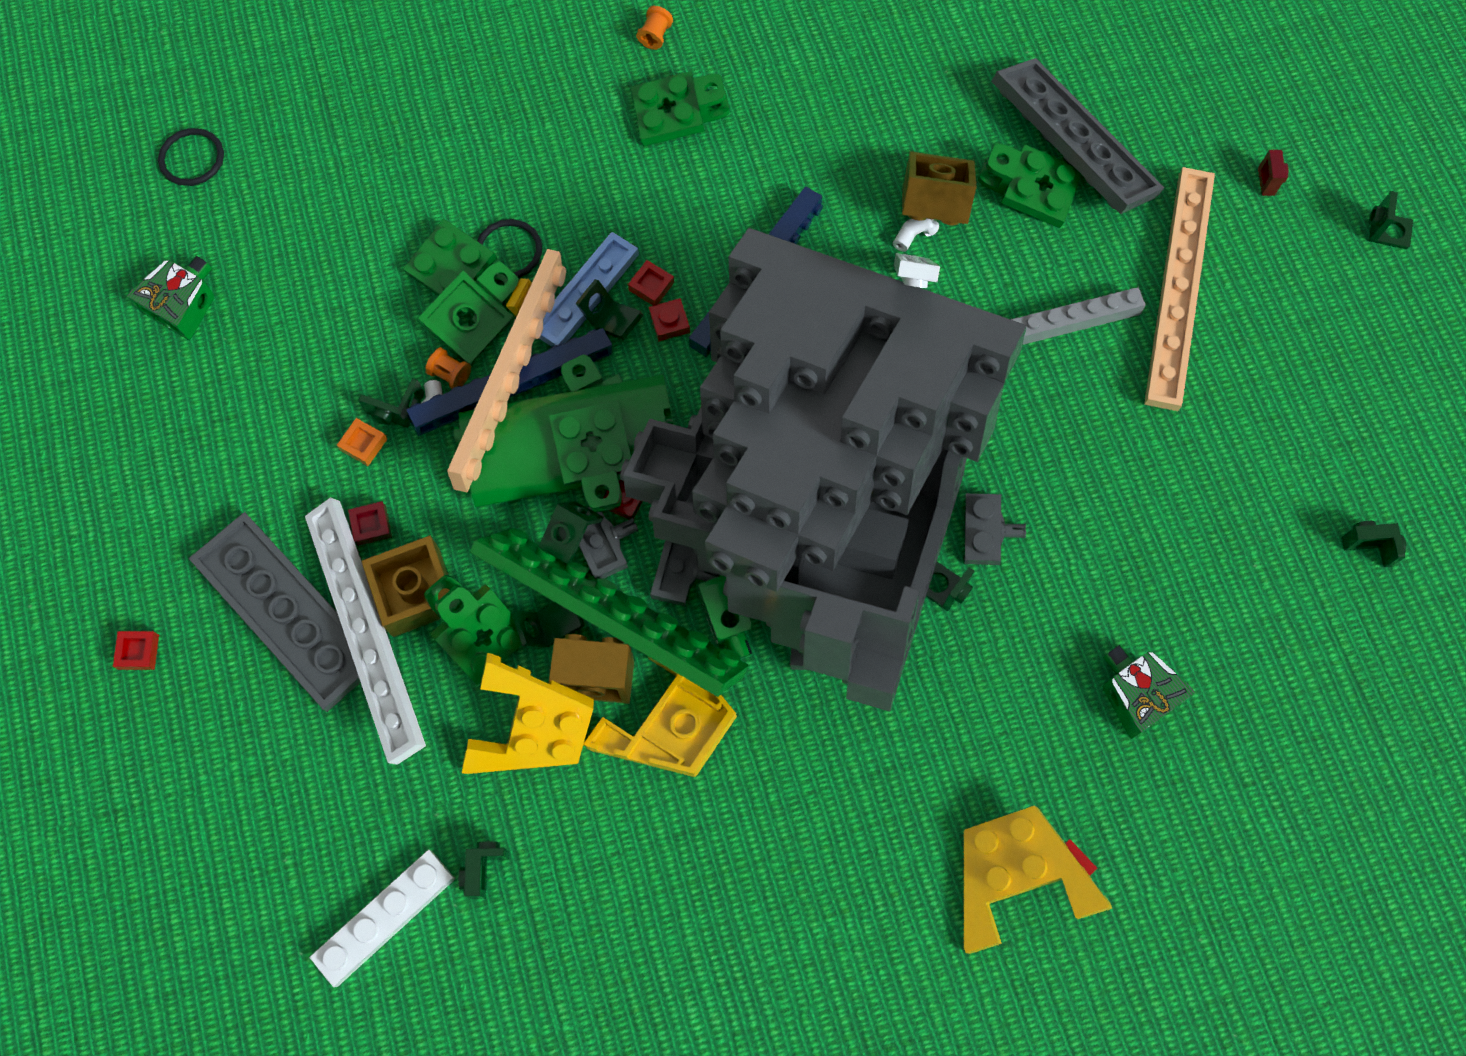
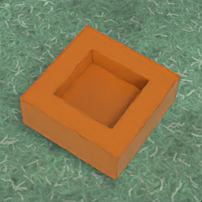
M356 418L336 446L343 453L369 466L388 438L381 431Z

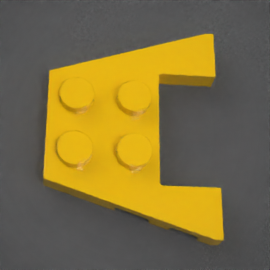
M487 653L480 689L519 695L508 743L501 744L468 739L462 773L472 774L578 764L594 709V699L553 680L549 684L530 676V670L519 665L514 669L501 663V657Z
M648 657L649 660L672 673L676 678L635 736H632L602 717L584 742V746L593 752L696 777L736 719V712L722 695L715 696Z
M1035 805L964 830V950L967 954L1002 944L990 908L991 903L1060 880L1064 883L1075 918L1081 919L1112 909L1109 900L1102 894L1084 867L1080 865L1068 849V846Z

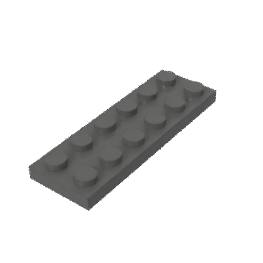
M1037 58L996 72L991 82L1000 90L1001 95L1014 104L1021 112V115L1042 133L1043 138L1050 142L1063 155L1064 159L1085 177L1086 182L1107 200L1110 207L1123 214L1158 197L1164 187Z
M245 512L188 558L323 710L328 712L361 683L338 613Z

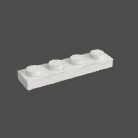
M431 850L426 851L309 958L333 987H338L456 878Z

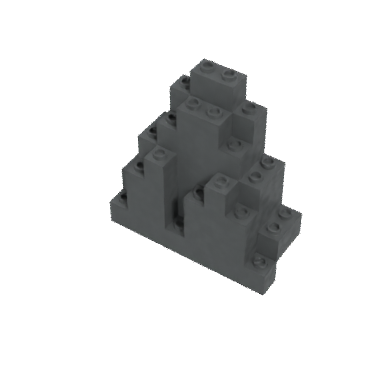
M748 228L728 256L729 284L709 311L711 360L717 363L700 386L703 434L713 440L714 458L692 491L694 513L709 523L716 522L705 540L706 562L719 572H730L746 579L757 588H768L775 592L779 590L797 557L803 558L812 566H822L834 571L872 501L887 510L898 511L908 515L942 449L950 451L958 457H966L976 462L979 461L994 432L1004 383L1021 352L1027 325L919 287L904 285L902 281Z
M700 408L697 415L693 414L691 416L688 428L649 419L644 431H639L635 438L634 453L630 460L626 459L624 461L620 479L624 481L626 497L652 503L649 511V521L653 522L654 537L693 548V553L697 554L698 569L727 577L723 588V595L728 598V611L766 622V626L771 627V642L797 649L799 652L804 653V669L842 679V683L848 684L846 699L890 712L964 476L967 458L958 457L952 452L942 449L908 515L898 511L887 510L872 501L834 571L822 566H812L803 558L797 557L779 590L775 592L768 588H757L746 579L730 572H719L706 562L705 540L716 522L709 523L694 513L692 494L693 489L714 458L713 440L703 434L702 409Z

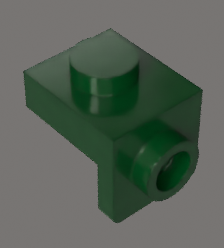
M1372 520L1354 524L1353 529L1341 537L1344 551L1379 548L1383 567H1392L1405 558L1406 540L1400 534L1398 523L1376 525V522Z
M477 842V849H466L465 866L460 867L458 878L459 889L464 890L465 897L470 899H486L487 860L509 859V851L505 848H500V842Z

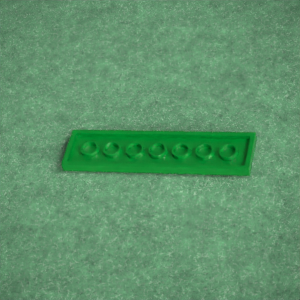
M510 528L474 540L470 551L471 554L718 697L744 678L749 665L741 661L737 653L725 648L720 649L711 644L708 637L704 634L683 628L678 625V621L674 617L665 613H657L647 607L648 604L643 599L636 596H628L617 590V586L613 582L601 578L595 579L593 575L587 573L588 570L585 566L576 562L565 563L539 548L537 543L528 539L529 536L524 531Z

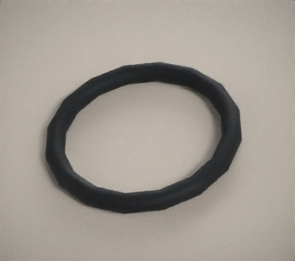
M188 128L178 131L166 139L159 150L158 164L160 172L169 181L178 185L194 186L204 183L216 175L222 166L224 150L221 141L207 130ZM189 135H202L209 138L216 146L217 158L215 164L208 172L193 179H180L167 170L165 164L166 152L174 142Z
M516 219L497 221L489 225L479 235L477 241L483 245L485 238L492 231L501 227L516 226L523 228L533 237L536 252L532 261L525 268L513 273L518 278L530 273L539 263L542 255V240L537 231L526 222Z

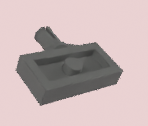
M966 493L964 564L1000 565L1001 545L1004 537L1026 538V523H1005L1001 513V494Z
M598 512L599 515L604 517L603 521L588 525L579 548L595 579H604L628 568L627 562L620 550L619 539L638 532L633 518L613 527L605 518L603 512Z
M665 540L650 596L651 599L686 607L690 588L696 582V579L708 581L719 577V575L698 569L697 554L693 553V548Z

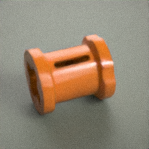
M650 6L646 12L647 20L644 26L638 29L636 37L643 46L657 50L664 43L663 35L666 29L672 26L673 17L665 8Z
M441 347L435 350L426 364V374L432 377H440L448 382L449 387L452 389L457 386L462 387L471 373V364L465 361H457L448 355L447 350Z

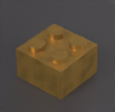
M910 151L903 183L902 215H908L909 218L918 221L926 220L927 218L940 220L947 225L968 224L976 191L974 161Z
M431 535L361 561L382 626L392 637L440 620L438 615L429 607L424 597L427 589L443 575H448L441 552ZM442 589L438 594V599H441L449 589Z
M567 634L565 639L555 638L549 683L553 680L593 698L594 701L630 704L634 658L631 648L628 644H624L623 641L614 637H604L602 642L587 641V637L578 634Z

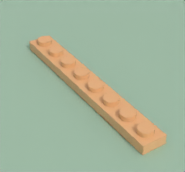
M1185 167L1179 173L1144 405L1179 411L1182 407L1215 173Z
M547 249L447 472L454 490L468 492L472 481H476L481 473V460L485 451H490L493 446L495 428L498 422H502L506 416L507 401L510 394H514L518 389L519 374L522 367L527 366L530 361L531 347L534 340L539 339L542 334L543 319L546 312L550 313L553 309L557 287H561L564 284L566 268L562 266L559 251Z

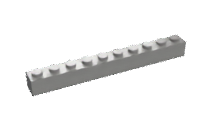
M1139 287L1011 320L1027 325L1023 340L1024 345L1140 315L1146 304Z

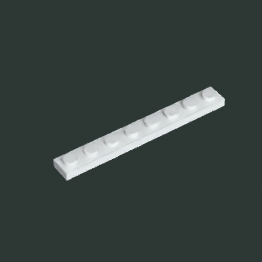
M900 253L895 255L894 268L897 275L902 278L904 285L927 288L928 281H938L940 266L929 258Z
M330 497L308 513L305 518L387 762L398 765L424 748L426 744L386 630L382 626L342 505L339 500Z

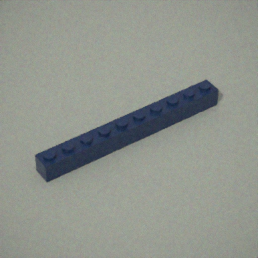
M805 186L768 235L797 244L803 230L807 231L810 227L812 218L818 216L822 211V195ZM709 312L689 337V347L705 357L711 352Z
M604 329L591 330L582 337L572 338L567 343L553 346L546 352L533 354L528 365L522 367L519 374L518 389L514 394L511 393L510 397L562 376V365L580 355H587L593 362L612 355V343ZM490 375L476 378L469 384L462 387H454L450 392L435 395L426 402L416 403L409 409H406L409 421L417 436L458 420L459 412L475 410Z

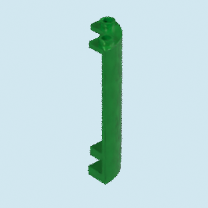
M664 375L507 403L506 416L502 422H498L494 431L493 446L490 451H485L481 460V473L476 481H472L468 492H465V494H472L475 507L582 487V482L564 485L549 415L618 400L632 457L635 438L639 431H644L649 419L673 425ZM474 410L459 412V426L453 427L457 447ZM589 434L587 439L582 441V447H588L590 452L597 451V444L602 443V439L595 438L593 434Z

